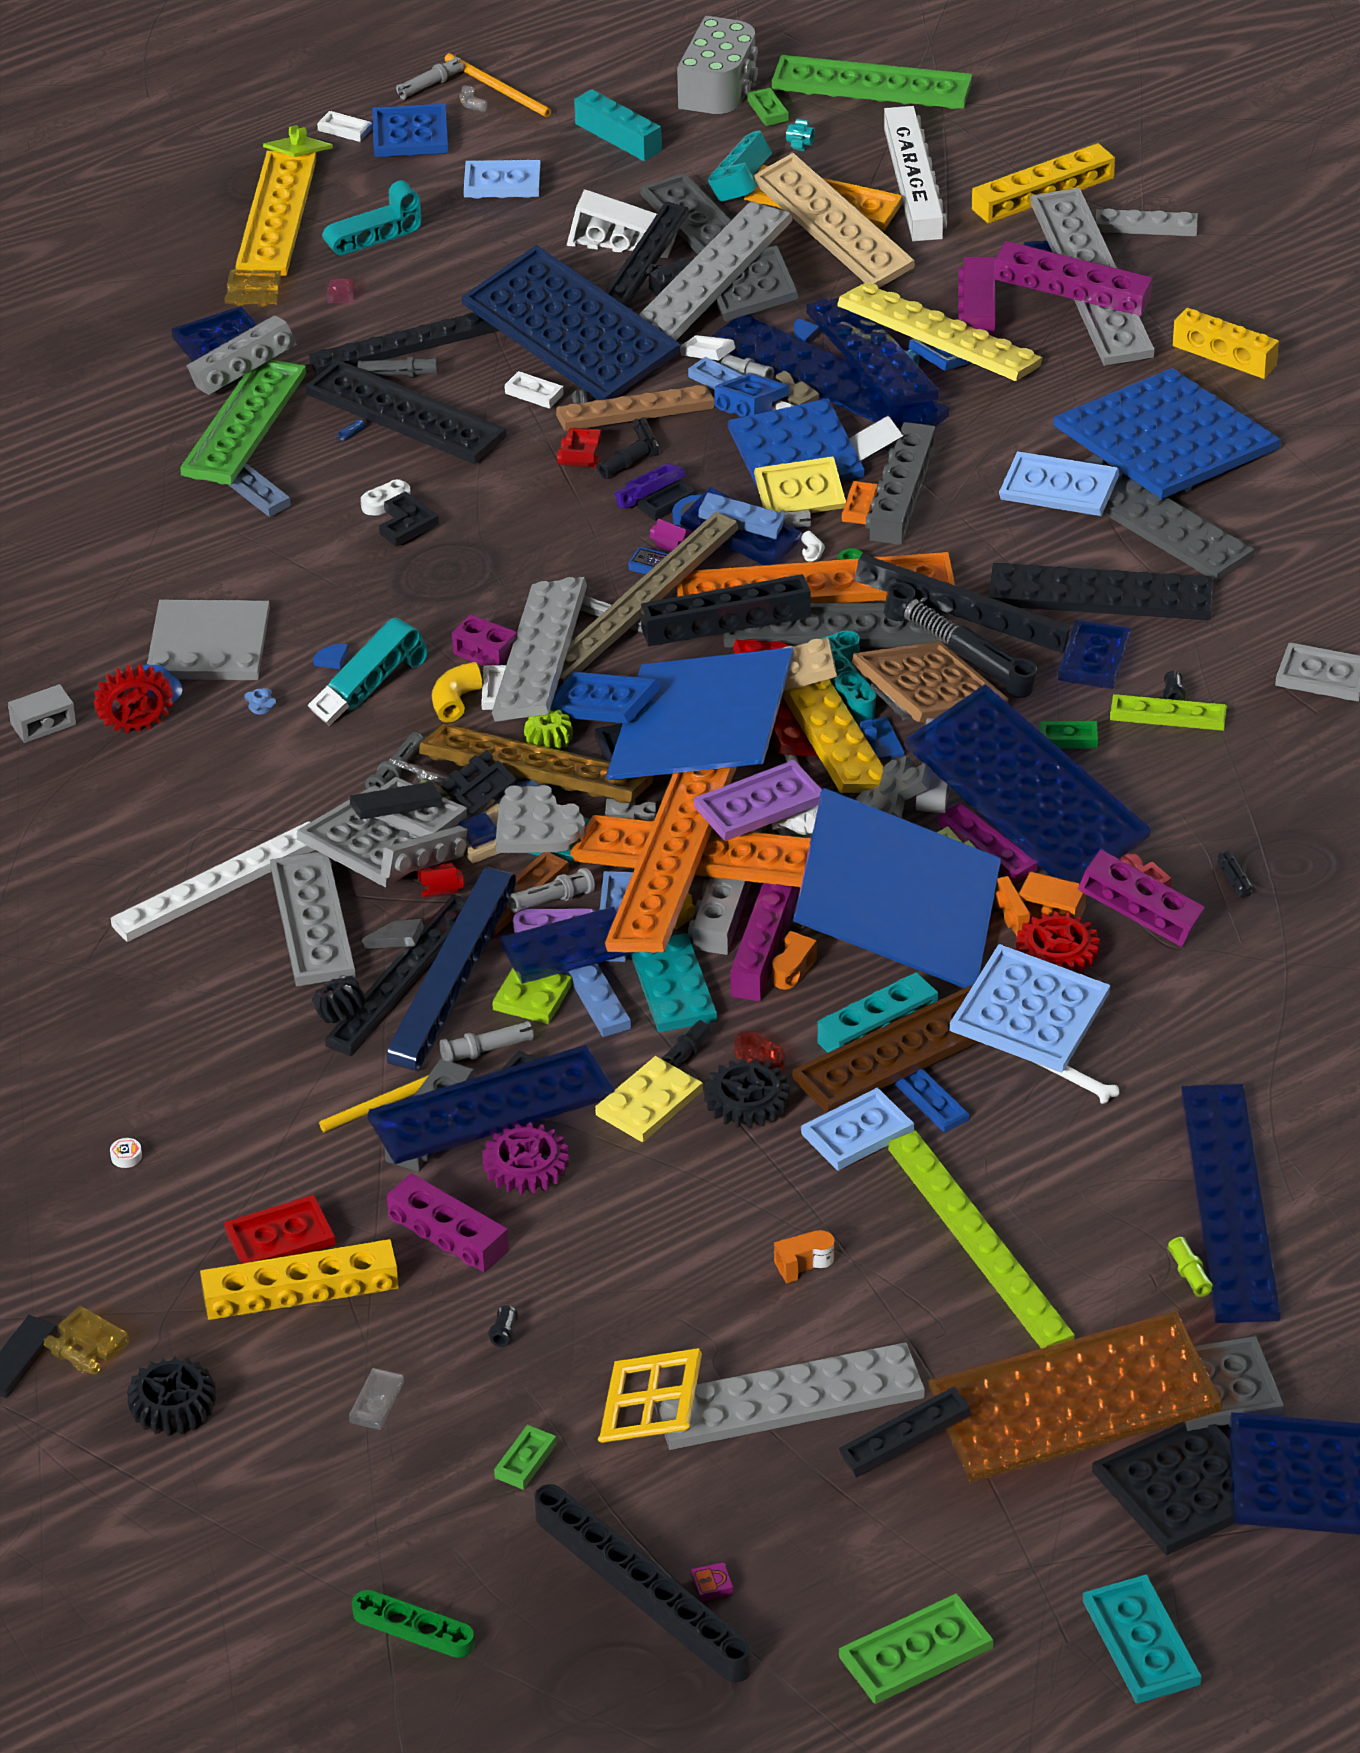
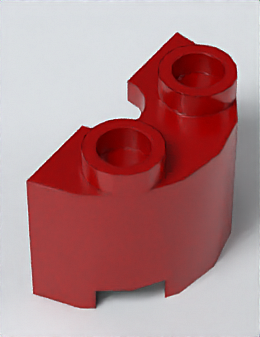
M569 428L567 436L562 437L561 449H558L557 465L596 468L599 456L594 454L597 452L598 443L601 441V430Z
M452 862L417 870L419 882H422V886H426V890L421 891L423 899L458 894V889L464 888L462 871L459 868L456 869Z

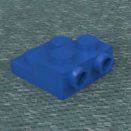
M748 373L716 385L714 406L719 410H725L727 413H737L740 417L772 411V403H776L778 399L789 396V385Z

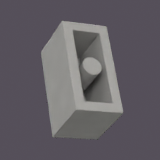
M60 684L8 702L11 725L24 743L76 725L74 704Z

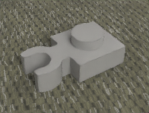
M614 799L606 800L605 816L645 821L655 820L656 803L645 802L641 805H636V799L629 803H619Z

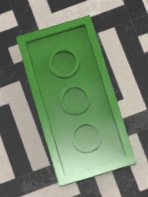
M956 1593L839 1648V1658L872 1702L877 1704L993 1649V1639Z

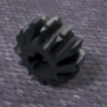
M342 975L338 979H332L329 983H325L322 988L318 989L312 1001L319 1017L325 1023L332 1022L334 1024L354 1015V1012L362 1008L366 998L363 994L364 991L353 976Z

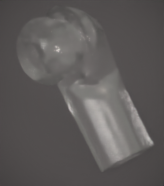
M462 86L459 98L463 106L468 109L485 112L487 101L473 96L475 92L474 87Z

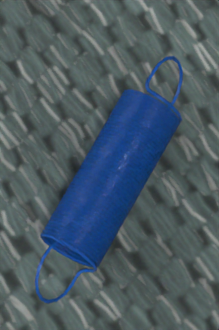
M361 420L355 421L338 432L337 436L342 441L347 440L364 429V422Z

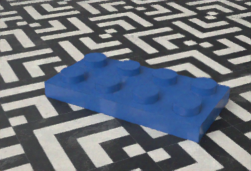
M573 672L556 690L550 710H561L562 714L569 715V718L628 724L652 700L660 686L656 679Z

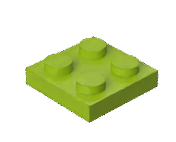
M516 962L492 1001L493 1010L549 1024L572 986V977Z

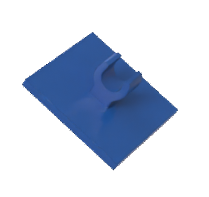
M887 717L857 723L880 761L904 756V751Z

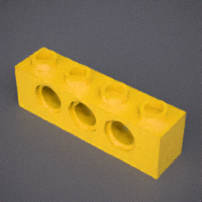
M1186 308L1174 320V347L1263 379L1277 366L1279 340L1190 308Z

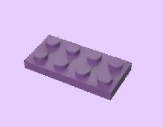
M795 760L695 797L694 807L723 840L727 841L818 806L822 789Z

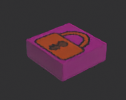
M724 1562L691 1569V1578L700 1602L733 1595V1586Z

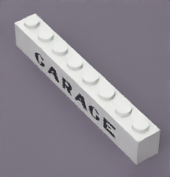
M914 106L884 108V130L900 194L903 195V206L912 241L942 239L943 229L947 228L946 213H943L942 199H939V186L936 185L935 171H932L931 157H928V144L925 143L924 129H921L920 115H916Z

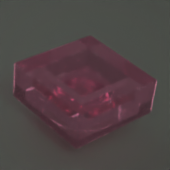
M339 278L328 280V303H353L354 279L346 280Z

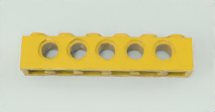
M1097 143L972 188V210L989 224L1032 208V195L1074 188L1083 190L1114 178L1115 157Z
M391 1239L200 1271L208 1320L399 1289L397 1265Z

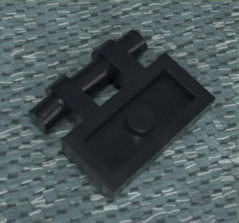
M488 750L479 756L474 755L469 759V764L460 771L455 770L449 775V779L442 784V788L448 794L455 788L460 789L454 794V800L459 805L467 808V814L472 819L504 796L506 788L518 785L517 779L499 761H496L490 767L487 765L493 760V756ZM476 772L480 774L472 781H467V779L470 778Z

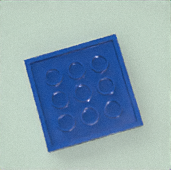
M828 398L728 420V430L756 487L755 468L826 457H834L840 482L864 477L865 469Z

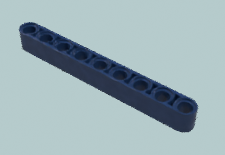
M489 867L483 869L389 1045L387 1053L388 1064L414 1071H419L423 1066L508 904L509 894L514 892L516 885V875L514 873Z

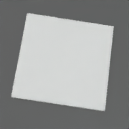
M887 416L852 436L849 440L861 461L903 435L890 417Z

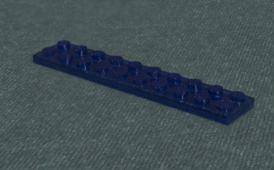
M748 315L732 320L711 336L734 341L735 349L728 354L741 359L750 358L755 363L773 367L774 376L782 371H786L791 375L795 384L803 381L818 392L819 397L823 399L828 398L830 402L875 423L889 416L898 430L901 431L904 422L936 427L949 417L948 407Z
M1244 1084L1182 1086L1181 1098L1209 1281L1213 1284L1210 1293L1215 1323L1280 1321L1281 1312Z

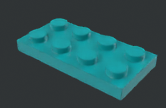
M688 933L671 936L665 952H630L658 1033L692 1027L699 1020L707 1023L717 1022V1012Z
M1147 1575L1083 1593V1603L1136 1704L1201 1685V1675Z

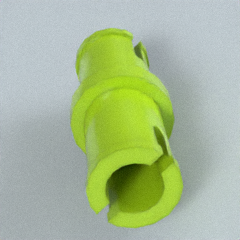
M1184 1237L1172 1239L1168 1243L1167 1249L1178 1264L1177 1270L1179 1274L1187 1279L1196 1297L1208 1295L1214 1286L1202 1269L1203 1263L1201 1259L1193 1254Z

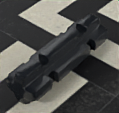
M644 417L641 419L636 418L633 422L634 430L639 440L642 439L647 444L649 449L647 456L659 455L660 446L647 419Z
M1230 851L1220 852L1217 863L1236 894L1242 898L1246 895L1250 896L1253 886L1234 855Z

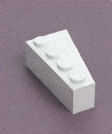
M584 189L576 207L567 246L575 247L576 244L587 245V248L590 249L606 247L612 248L614 252L622 253L623 250L633 251L657 214ZM676 235L674 236V238L662 254L661 258H668L670 251L673 247V244L675 242Z

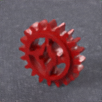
M141 663L136 669H132L130 664H127L125 671L116 668V675L106 674L107 682H99L100 690L94 691L96 698L94 705L99 720L103 719L106 727L112 724L114 731L124 727L125 733H128L131 728H135L136 732L141 730V726L144 725L146 728L151 729V722L161 723L159 715H168L167 707L173 706L171 700L173 692L169 679L164 678L161 670L155 673L153 666L144 670ZM149 689L154 692L153 697L148 696L147 692ZM114 700L119 701V708L113 705Z
M1054 911L1053 916L1042 913L1041 919L1038 920L1035 917H1031V924H1022V930L1017 932L1016 950L1073 972L1077 970L1080 973H1084L1085 966L1092 967L1093 959L1098 958L1099 938H1097V930H1091L1090 922L1081 924L1080 916L1072 919L1068 912L1064 916H1059L1058 912Z

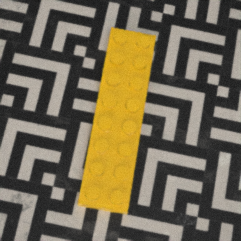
M277 151L266 152L235 265L236 274L287 276L316 165V152L297 157Z

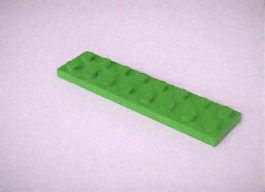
M781 55L772 79V89L782 92H802L809 95L822 94L830 97L842 96L853 99H871L879 102L891 101L900 102L901 104H921L927 107L940 106L950 109H964L972 84V74L788 55Z
M269 360L246 373L181 465V476L190 477L195 480H207L217 482L218 484L232 485L306 376V366Z

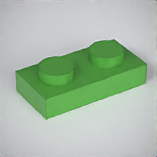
M771 88L747 93L749 104L765 126H774L789 121L788 111Z
M527 1425L494 1469L495 1478L524 1490L557 1445L556 1436Z

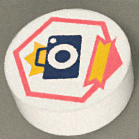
M122 1138L115 1141L110 1147L112 1163L121 1168H129L138 1164L142 1159L140 1143L132 1138Z

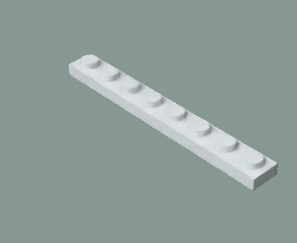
M310 821L111 917L112 927L126 942H129L270 873V859L308 854L315 849L297 840V830L309 824Z

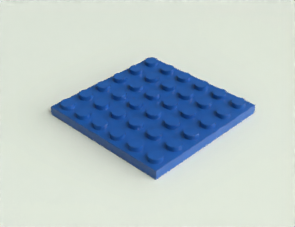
M1173 368L1054 416L1053 426L1113 467H1117L1119 471L1160 499L1280 448L1281 439L1270 433V431L1264 429Z

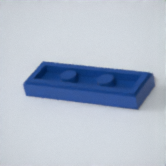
M920 1069L894 1082L944 1133L969 1121V1113L924 1069Z

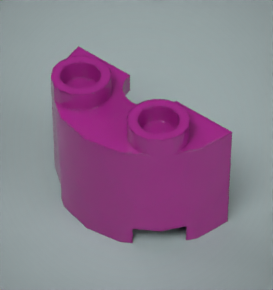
M658 519L657 524L652 526L649 537L655 541V545L658 548L671 552L692 531Z

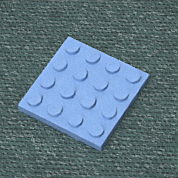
M998 944L951 1020L949 1031L1063 1073L1108 997L1111 985Z

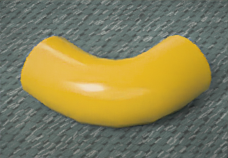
M476 662L462 664L449 669L436 681L431 696L435 712L442 722H453L463 715L465 707L460 698L462 694L482 689V677Z

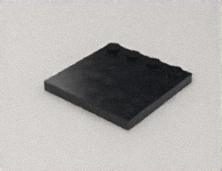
M1185 1421L1092 1463L1094 1475L1166 1556L1279 1503V1493L1215 1424L1208 1425V1428L1187 1431Z

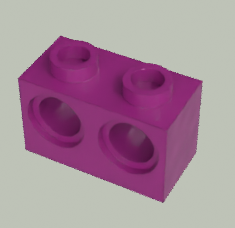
M470 614L452 632L453 654L483 666L507 665L513 643L517 640V632Z

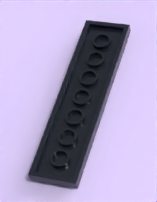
M336 360L306 385V394L473 464H476L506 438V428L340 360Z
M993 563L988 597L1018 608L1210 620L1214 577L1068 568L1063 566H1038L1034 564Z

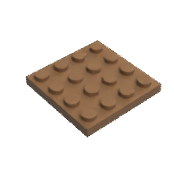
M941 641L854 653L851 662L861 671L862 675L868 677L881 691L890 696L897 705L906 710L918 722L925 723L927 718L948 719L950 717L968 716L974 713L1005 709L1008 702L1006 696L954 652L949 650Z

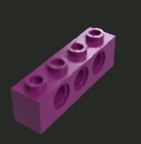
M1101 849L1086 869L1078 887V890L1180 947H1183L1197 926L1205 908L1201 904Z
M412 1173L386 1195L388 1217L395 1223L402 1224L414 1231L419 1237L426 1238L438 1245L443 1251L460 1258L468 1266H473L485 1273L509 1251L507 1228Z

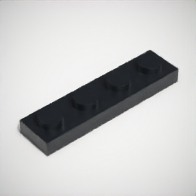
M953 1386L839 1448L841 1457L857 1478L972 1416L969 1405L956 1387Z

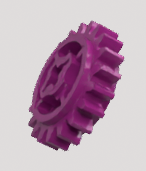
M516 1123L513 1130L503 1127V1135L494 1133L493 1141H486V1150H482L483 1171L487 1172L488 1180H495L497 1188L506 1185L508 1193L514 1188L519 1190L520 1195H523L525 1190L529 1189L533 1194H536L539 1187L549 1190L548 1182L558 1184L559 1176H565L566 1167H569L568 1145L564 1144L563 1136L556 1137L554 1129L545 1132L544 1125H540L537 1129L533 1128L532 1123H528L523 1128ZM544 1154L548 1156L547 1160L542 1158ZM505 1156L509 1158L506 1163L503 1161Z

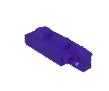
M666 463L625 483L626 487L614 492L617 506L623 509L635 506L637 499L645 498L655 491L685 477L684 469Z

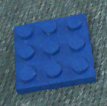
M446 104L372 108L374 157L389 158L391 156L439 155L441 153H448Z

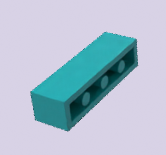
M593 89L574 99L576 125L644 162L662 152L661 126Z

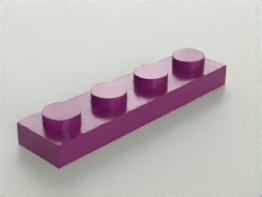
M961 803L947 809L946 813L937 815V824L943 829L948 826L962 843L969 840L976 849L1001 858L999 872L1008 876L1015 884L1028 877L1030 872L1035 873L1037 871L1038 862Z

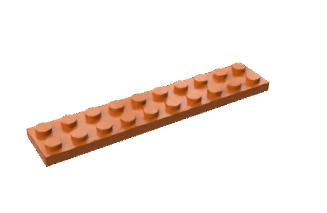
M948 552L874 557L955 585ZM859 559L695 570L676 585L677 597L803 574L811 591V603L885 601L887 595L885 591L855 581Z
M737 767L673 773L605 941L607 952H665L713 829L695 809L694 798L729 785Z
M593 815L585 827L583 840H577L570 851V855L573 857L574 862L635 868L654 821ZM712 829L695 875L801 887L811 838L748 832L724 841Z

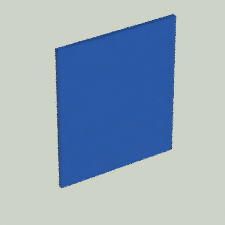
M793 647L641 664L638 677L656 679L660 689L652 697V700L636 714L634 720L628 724H622L606 775L607 779L614 780L763 764L793 658Z
M823 788L820 792L819 805L793 921L966 988L974 984L980 974L1001 858Z

